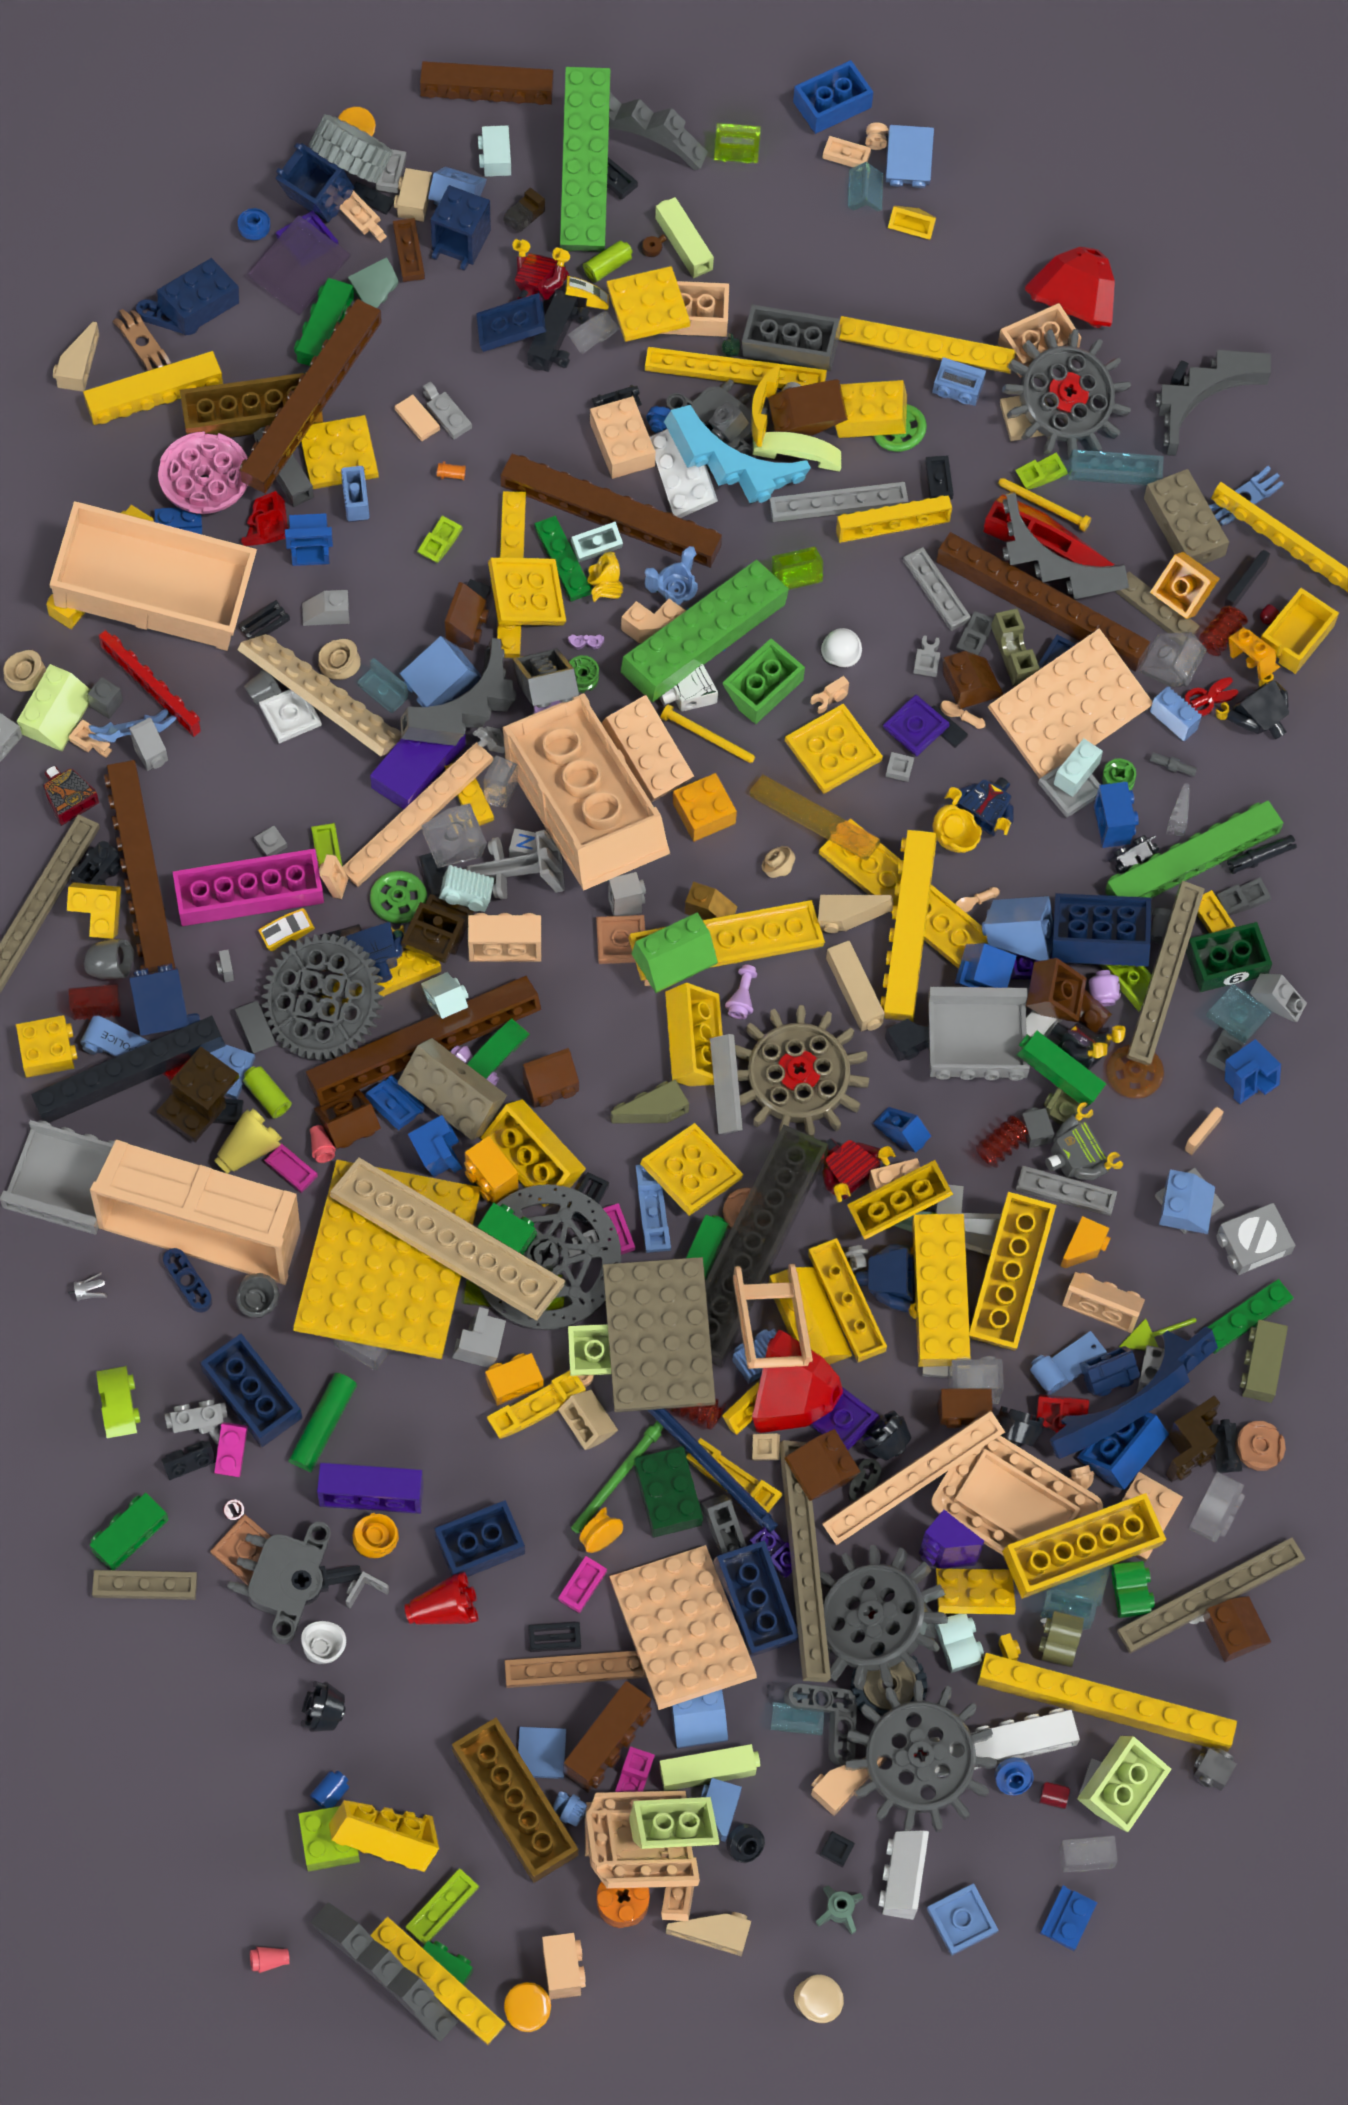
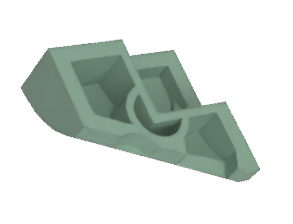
M387 257L348 277L349 284L353 285L354 291L360 300L375 308H378L381 303L384 304L388 298V293L393 291L399 284Z

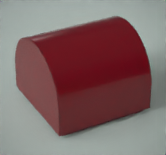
M1046 1782L1042 1786L1039 1803L1065 1809L1070 1789L1066 1786Z

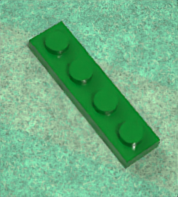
M556 515L534 523V528L549 559H556L558 576L570 602L591 595L592 589Z
M1279 1279L1207 1327L1213 1331L1218 1346L1213 1352L1214 1354L1248 1332L1251 1327H1255L1258 1320L1267 1319L1293 1301L1294 1297Z

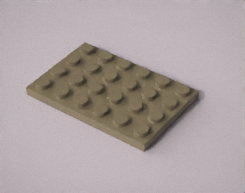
M703 1257L603 1264L614 1412L715 1405Z

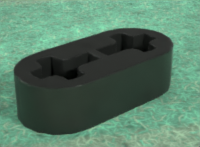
M865 1459L858 1468L861 1472L854 1477L849 1488L848 1497L851 1503L858 1499L854 1490L858 1491L861 1484L865 1485L864 1494L876 1487L881 1474V1465L875 1459ZM874 1467L873 1472L876 1474L872 1473L868 1480L864 1479L866 1470L863 1468Z

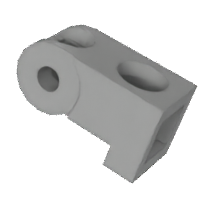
M1146 1345L1137 1393L1153 1379L1159 1370L1165 1349Z

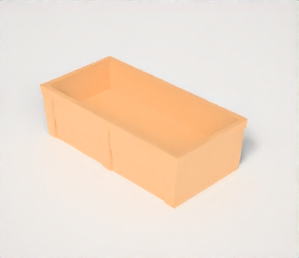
M74 501L50 581V588H52L54 604L57 607L83 611L136 625L137 628L145 630L148 628L213 645L218 649L228 651L257 549Z
M583 693L573 697L572 701L561 702L504 726L503 736L505 762L584 891L670 854L661 814L650 802L626 764L624 755L620 749L616 748L591 708L588 698Z
M115 1141L96 1182L94 1181L90 1188L99 1229L168 1250L178 1248L185 1255L250 1275L264 1273L273 1278L277 1283L286 1285L289 1266L301 1231L297 1195L295 1193L153 1152L123 1141Z

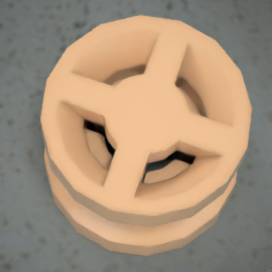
M882 123L869 124L866 128V146L872 150L884 149L887 146L886 136L888 135V127Z

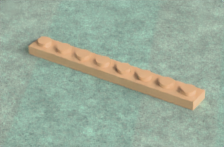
M476 742L342 867L348 878L359 887L494 761L493 756Z
M991 1410L824 1521L822 1523L835 1544L838 1545L1005 1433L1004 1429Z

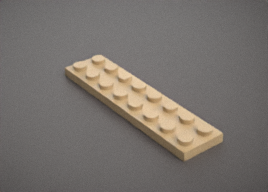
M265 634L240 643L238 651L379 756L388 754L402 738L401 732L398 729L390 727L384 722L382 717L371 713L363 703L355 701L348 696L344 689L336 687L330 682L328 677L317 673L309 663L297 658L293 651L278 644L274 637Z

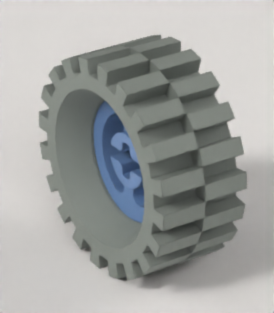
M326 114L323 115L309 143V147L314 152L319 153L318 155L328 159L329 162L338 165V167L347 170L353 175L355 174L362 179L365 178L367 181L378 183L393 154L389 147L365 131H361L345 121Z

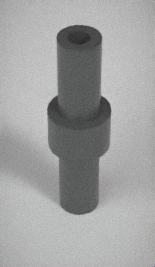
M1153 752L1150 761L1167 767V770L1175 773L1179 771L1194 777L1197 771L1196 767L1180 762L1181 759L1175 757L1168 758Z

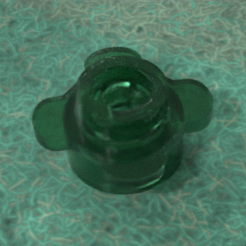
M729 333L727 340L722 342V352L726 353V357L731 358V356H738L740 342L738 338H733L732 333Z

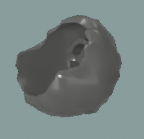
M264 1273L246 1275L241 1281L236 1294L239 1310L250 1318H262L266 1314L271 1313L278 1305L280 1297L279 1287L273 1278Z

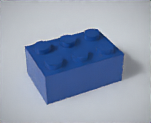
M851 60L794 86L793 103L815 134L872 108L873 91Z

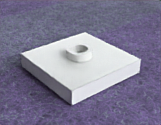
M291 689L259 702V706L278 743H282L322 725L314 707Z

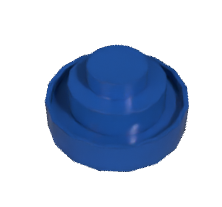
M257 208L243 211L237 221L240 234L249 240L264 238L271 228L268 214Z
M658 406L649 409L646 414V420L654 433L657 434L667 429L664 421L671 411L670 409Z
M1017 1757L1002 1761L997 1766L994 1774L995 1782L1000 1791L1013 1796L1027 1791L1032 1785L1034 1778L1033 1771L1028 1762Z

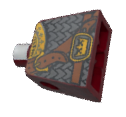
M53 766L45 772V776L49 780L44 784L45 794L61 826L99 803L95 789L73 769H68L61 773L56 766Z

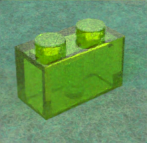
M815 546L772 556V574L789 590L823 582V559Z

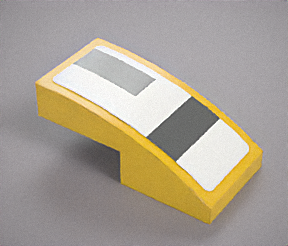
M567 276L566 295L586 298V306L608 310L609 295L605 291L585 280Z
M302 908L272 921L258 931L268 950L274 951L291 939L297 941L314 930L315 927L306 910Z

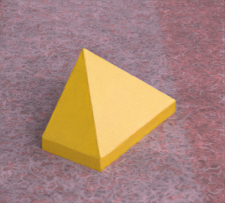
M893 206L888 228L930 240L936 217L919 208Z

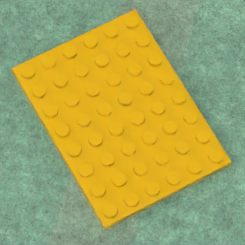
M336 1160L294 1323V1331L442 1359L461 1275L330 1197V1191L354 1164L352 1162ZM378 1168L471 1225L474 1224L481 1187Z

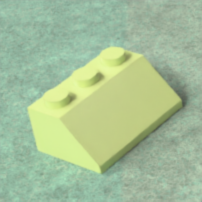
M50 664L17 720L22 735L63 751L69 741L68 736L77 727L90 704L87 694L91 689L72 673Z
M608 1325L568 1326L570 1376L611 1374Z
M1120 1736L1077 1799L1095 1815L1123 1831L1129 1832L1171 1771V1768L1134 1736Z
M711 1797L633 1801L629 1822L633 1842L641 1849L719 1845Z

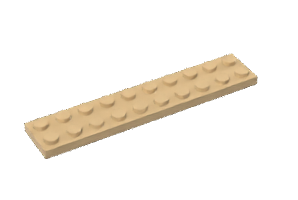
M361 1158L355 1161L330 1191V1197L536 1321L564 1287V1279Z

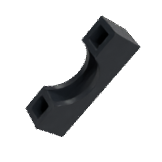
M905 1019L886 1029L885 1040L899 1062L904 1059H913L920 1051L926 1048L929 1050V1026H920L909 1019Z

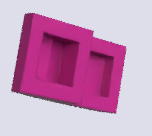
M630 1747L615 1792H643L655 1755Z

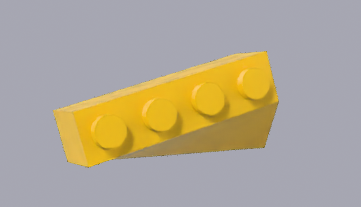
M344 1800L329 1823L331 1839L337 1844L347 1845L358 1849L362 1853L379 1856L386 1861L402 1864L409 1869L425 1872L439 1850L433 1816L424 1815L423 1818L415 1817L414 1812L405 1811L403 1815L395 1814L391 1808L384 1807L381 1811H378L372 1805Z

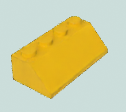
M686 982L665 992L672 1081L676 1080L677 1083L686 1086L714 1085L710 1038L723 1035L719 994Z
M523 1099L506 1104L481 1136L482 1140L490 1136L516 1169L519 1181L526 1188L536 1185H559L570 1188L586 1169ZM541 1204V1205H542L543 1207H546V1206H548L549 1204Z
M933 1160L847 1204L865 1240L952 1196L953 1193L937 1162Z
M796 1267L811 1350L822 1356L829 1365L851 1357L852 1353L815 1268ZM788 1269L770 1275L768 1284L789 1283ZM774 1298L789 1335L799 1341L792 1298Z

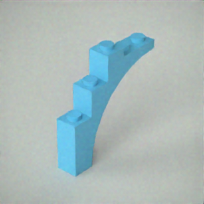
M691 405L672 409L664 421L687 468L693 466L701 467L708 464L718 486L726 483L732 485L739 482L749 503L756 501L760 503L765 502L771 498L774 489H780L792 482L793 484L802 482L811 468L807 460L794 463H774L740 453L711 433L699 419Z

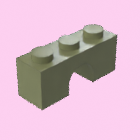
M1018 608L996 613L991 627L1014 687L1039 671L1040 668L1033 649L1026 650L1023 640L1025 627Z

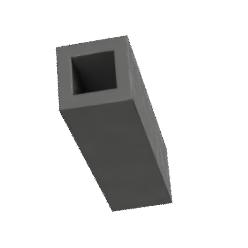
M266 426L261 427L254 433L255 443L262 439ZM292 454L276 477V480L292 506L295 507L314 498L312 484Z

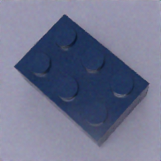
M211 257L157 289L158 307L162 308L164 314L171 321L173 320V323L178 326V329L184 335H187L239 304V286Z
M506 1500L434 1528L436 1540L451 1576L465 1572L467 1577L525 1554L524 1542Z

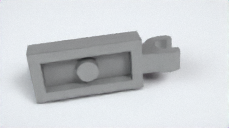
M428 382L423 386L425 389L423 394L429 400L427 409L453 440L472 429V423L446 392L439 395L432 382Z

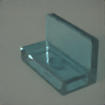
M867 162L850 169L848 207L854 211L869 205L876 211L882 210L883 173Z
M373 658L370 660L371 669L358 680V686L393 713L408 699L407 685Z

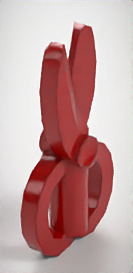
M1227 677L1214 683L1208 692L1203 688L1189 690L1184 697V702H1188V705H1191V708H1195V711H1198V714H1201L1203 717L1212 711L1214 703H1223L1235 698L1238 695V690L1223 691L1233 682L1231 677ZM1193 695H1202L1192 701L1189 700ZM1207 703L1209 704V706H1208L1206 709H1203V710H1197V709H1196V708H1199V707H1201V706H1203V705H1205V704H1207Z

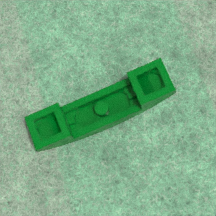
M510 1019L483 1045L467 1065L487 1079L512 1052L519 1048L530 1036V1033L516 1021Z

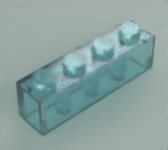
M1072 450L1069 457L1068 480L1147 485L1163 478L1164 456Z

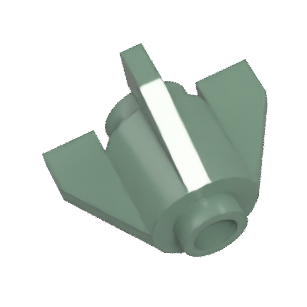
M829 1885L824 1887L823 1891L829 1898L827 1912L816 1921L818 1927L831 1919L837 1923H844L851 1935L854 1934L856 1927L851 1916L855 1904L863 1900L864 1897L861 1893L851 1896L847 1892H836ZM837 1903H839L840 1905L844 1904L846 1907L844 1909H840L837 1907Z

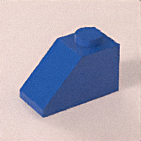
M888 1107L873 1123L877 1129L900 1148L915 1153L923 1148L931 1137V1134L918 1115Z

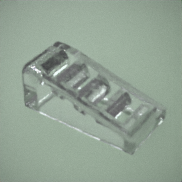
M1184 783L1168 821L1167 835H1185L1188 823L1189 784Z

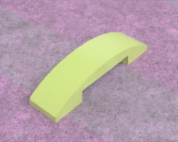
M766 432L762 447H757L753 439V455L775 459L778 453L818 461L819 468L839 472L841 470V451L830 443L818 438L790 432Z

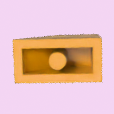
M1082 1216L1063 1257L1061 1267L1068 1268L1097 1258L1100 1250L1105 1251L1111 1238L1107 1237L1109 1228Z

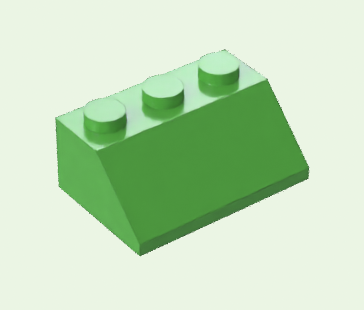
M769 639L723 682V686L738 710L756 725L804 680L805 667L773 639Z
M698 913L636 941L631 953L655 993L718 963L710 932Z

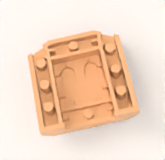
M686 1791L609 1792L595 1794L585 1817V1828L591 1867L606 1888L698 1886L700 1879L697 1860L693 1858L692 1846L641 1849L633 1842L629 1822L633 1801L687 1798Z

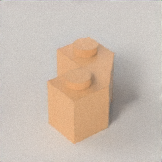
M668 599L654 614L636 601L622 616L621 630L638 643H643L686 610L671 599Z

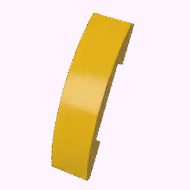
M775 366L762 378L753 397L751 431L757 447H762L766 433L767 415L761 414L765 398L775 395L779 385L780 367Z
M569 1370L553 1379L550 1385L513 1406L507 1405L487 1416V1420L498 1438L501 1439L543 1420L558 1411L572 1395L585 1392L586 1388L578 1376H570Z
M700 1438L698 1442L769 1513L782 1496V1493L762 1479L759 1481L723 1457L721 1451ZM690 1453L687 1454V1460L695 1468L724 1489Z

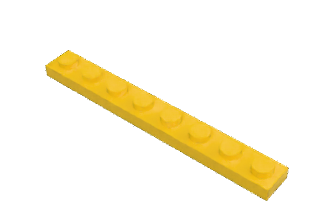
M844 316L840 318V341L942 360L944 357L973 367L1011 374V370L1007 366L1015 357L1016 351L1014 349Z
M648 347L645 362V371L719 381L733 380L735 383L758 385L771 369L778 366L780 367L778 388L781 389L789 382H796L801 386L824 382L827 370L653 347Z
M1219 483L1211 497L1219 507L1227 509L1238 520L1246 522L1257 533L1265 535L1275 545L1284 548L1294 558L1300 559L1309 565L1313 571L1321 573L1332 584L1340 586L1348 593L1347 567L1224 483Z
M503 491L500 558H524L526 492ZM498 624L497 639H501V649H504V658L520 657L521 625Z

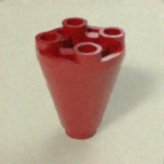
M462 1572L449 1577L411 1599L410 1603L405 1604L408 1622L410 1624L416 1623L417 1625L470 1624L478 1622V1613L473 1606V1602L477 1601L476 1592L473 1586L468 1587L469 1583L466 1573Z

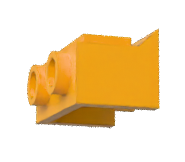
M1243 627L1229 637L1230 657L1234 659L1243 652L1249 655L1246 659V666L1248 668L1257 666L1258 679L1261 681L1281 667L1275 662V650L1250 630Z

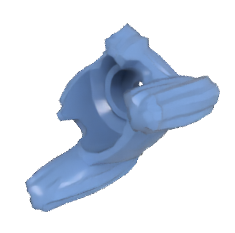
M689 546L682 552L681 563L665 567L659 574L654 568H646V589L651 593H660L666 601L671 599L677 605L691 600L698 590L695 577L690 572L693 558L696 555L695 548Z

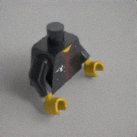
M1272 673L1266 677V680L1263 679L1261 681L1259 679V688L1232 706L1233 710H1229L1228 703H1221V709L1225 711L1222 712L1215 709L1216 717L1220 720L1227 719L1256 734L1269 730L1276 740L1287 733L1280 720L1289 715L1288 692L1277 681L1273 680L1274 675Z
M1058 1022L1050 1034L1061 1041L1058 1047L1090 1070L1103 1056L1107 1055V1049L1111 1044V1040L1115 1043L1123 1041L1125 1026H1113L1112 1034H1108V1032L1095 1033L1080 1023H1076L1068 1029Z

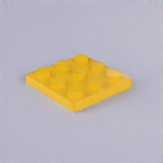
M672 266L607 281V289L625 342L690 327V319Z
M365 415L312 424L301 441L308 477L313 489L342 484L341 469L345 467L363 466L365 480L379 478Z
M489 559L488 566L499 625H564L566 623L556 559Z
M844 703L785 736V742L823 794L882 761L883 758Z
M696 1123L644 1157L640 1163L689 1216L736 1184L744 1175Z

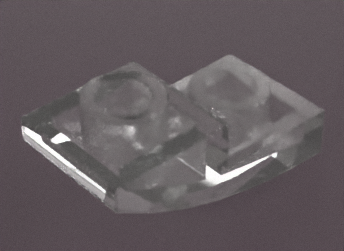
M606 310L569 333L568 336L580 353L583 354L599 341H605L620 328Z

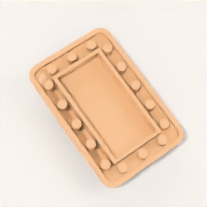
M1002 1436L997 1437L948 1470L931 1500L932 1507L938 1514L946 1510L982 1538L984 1544L1002 1555V1551L1009 1544L1103 1509V1503L1097 1495Z

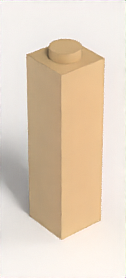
M850 940L828 948L826 959L861 1032L867 1029L872 1031L879 1028L884 1021L885 1013Z

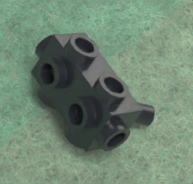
M99 842L95 848L92 847L87 852L83 863L73 869L70 877L71 882L88 884L87 881L91 880L89 884L106 886V879L110 875L114 877L121 868L119 852L109 845L108 842Z

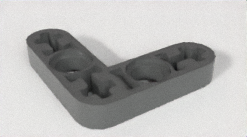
M807 1684L789 1686L784 1692V1701L790 1708L830 1713L829 1758L831 1762L837 1766H843L846 1761L854 1759L856 1743L847 1739L849 1731H856L857 1703L853 1692L847 1689ZM797 1692L798 1695L808 1696L807 1699L797 1700V1698L793 1697V1693ZM817 1692H821L825 1696L826 1701L823 1706L818 1705L815 1701ZM844 1698L845 1701H848V1705L844 1706L843 1703L838 1702L833 1703V1700ZM841 1720L848 1726V1731L845 1735L841 1734L837 1727ZM847 1739V1742L843 1743V1741L838 1742V1740ZM842 1749V1752H846V1757L842 1758L841 1755H838V1750Z

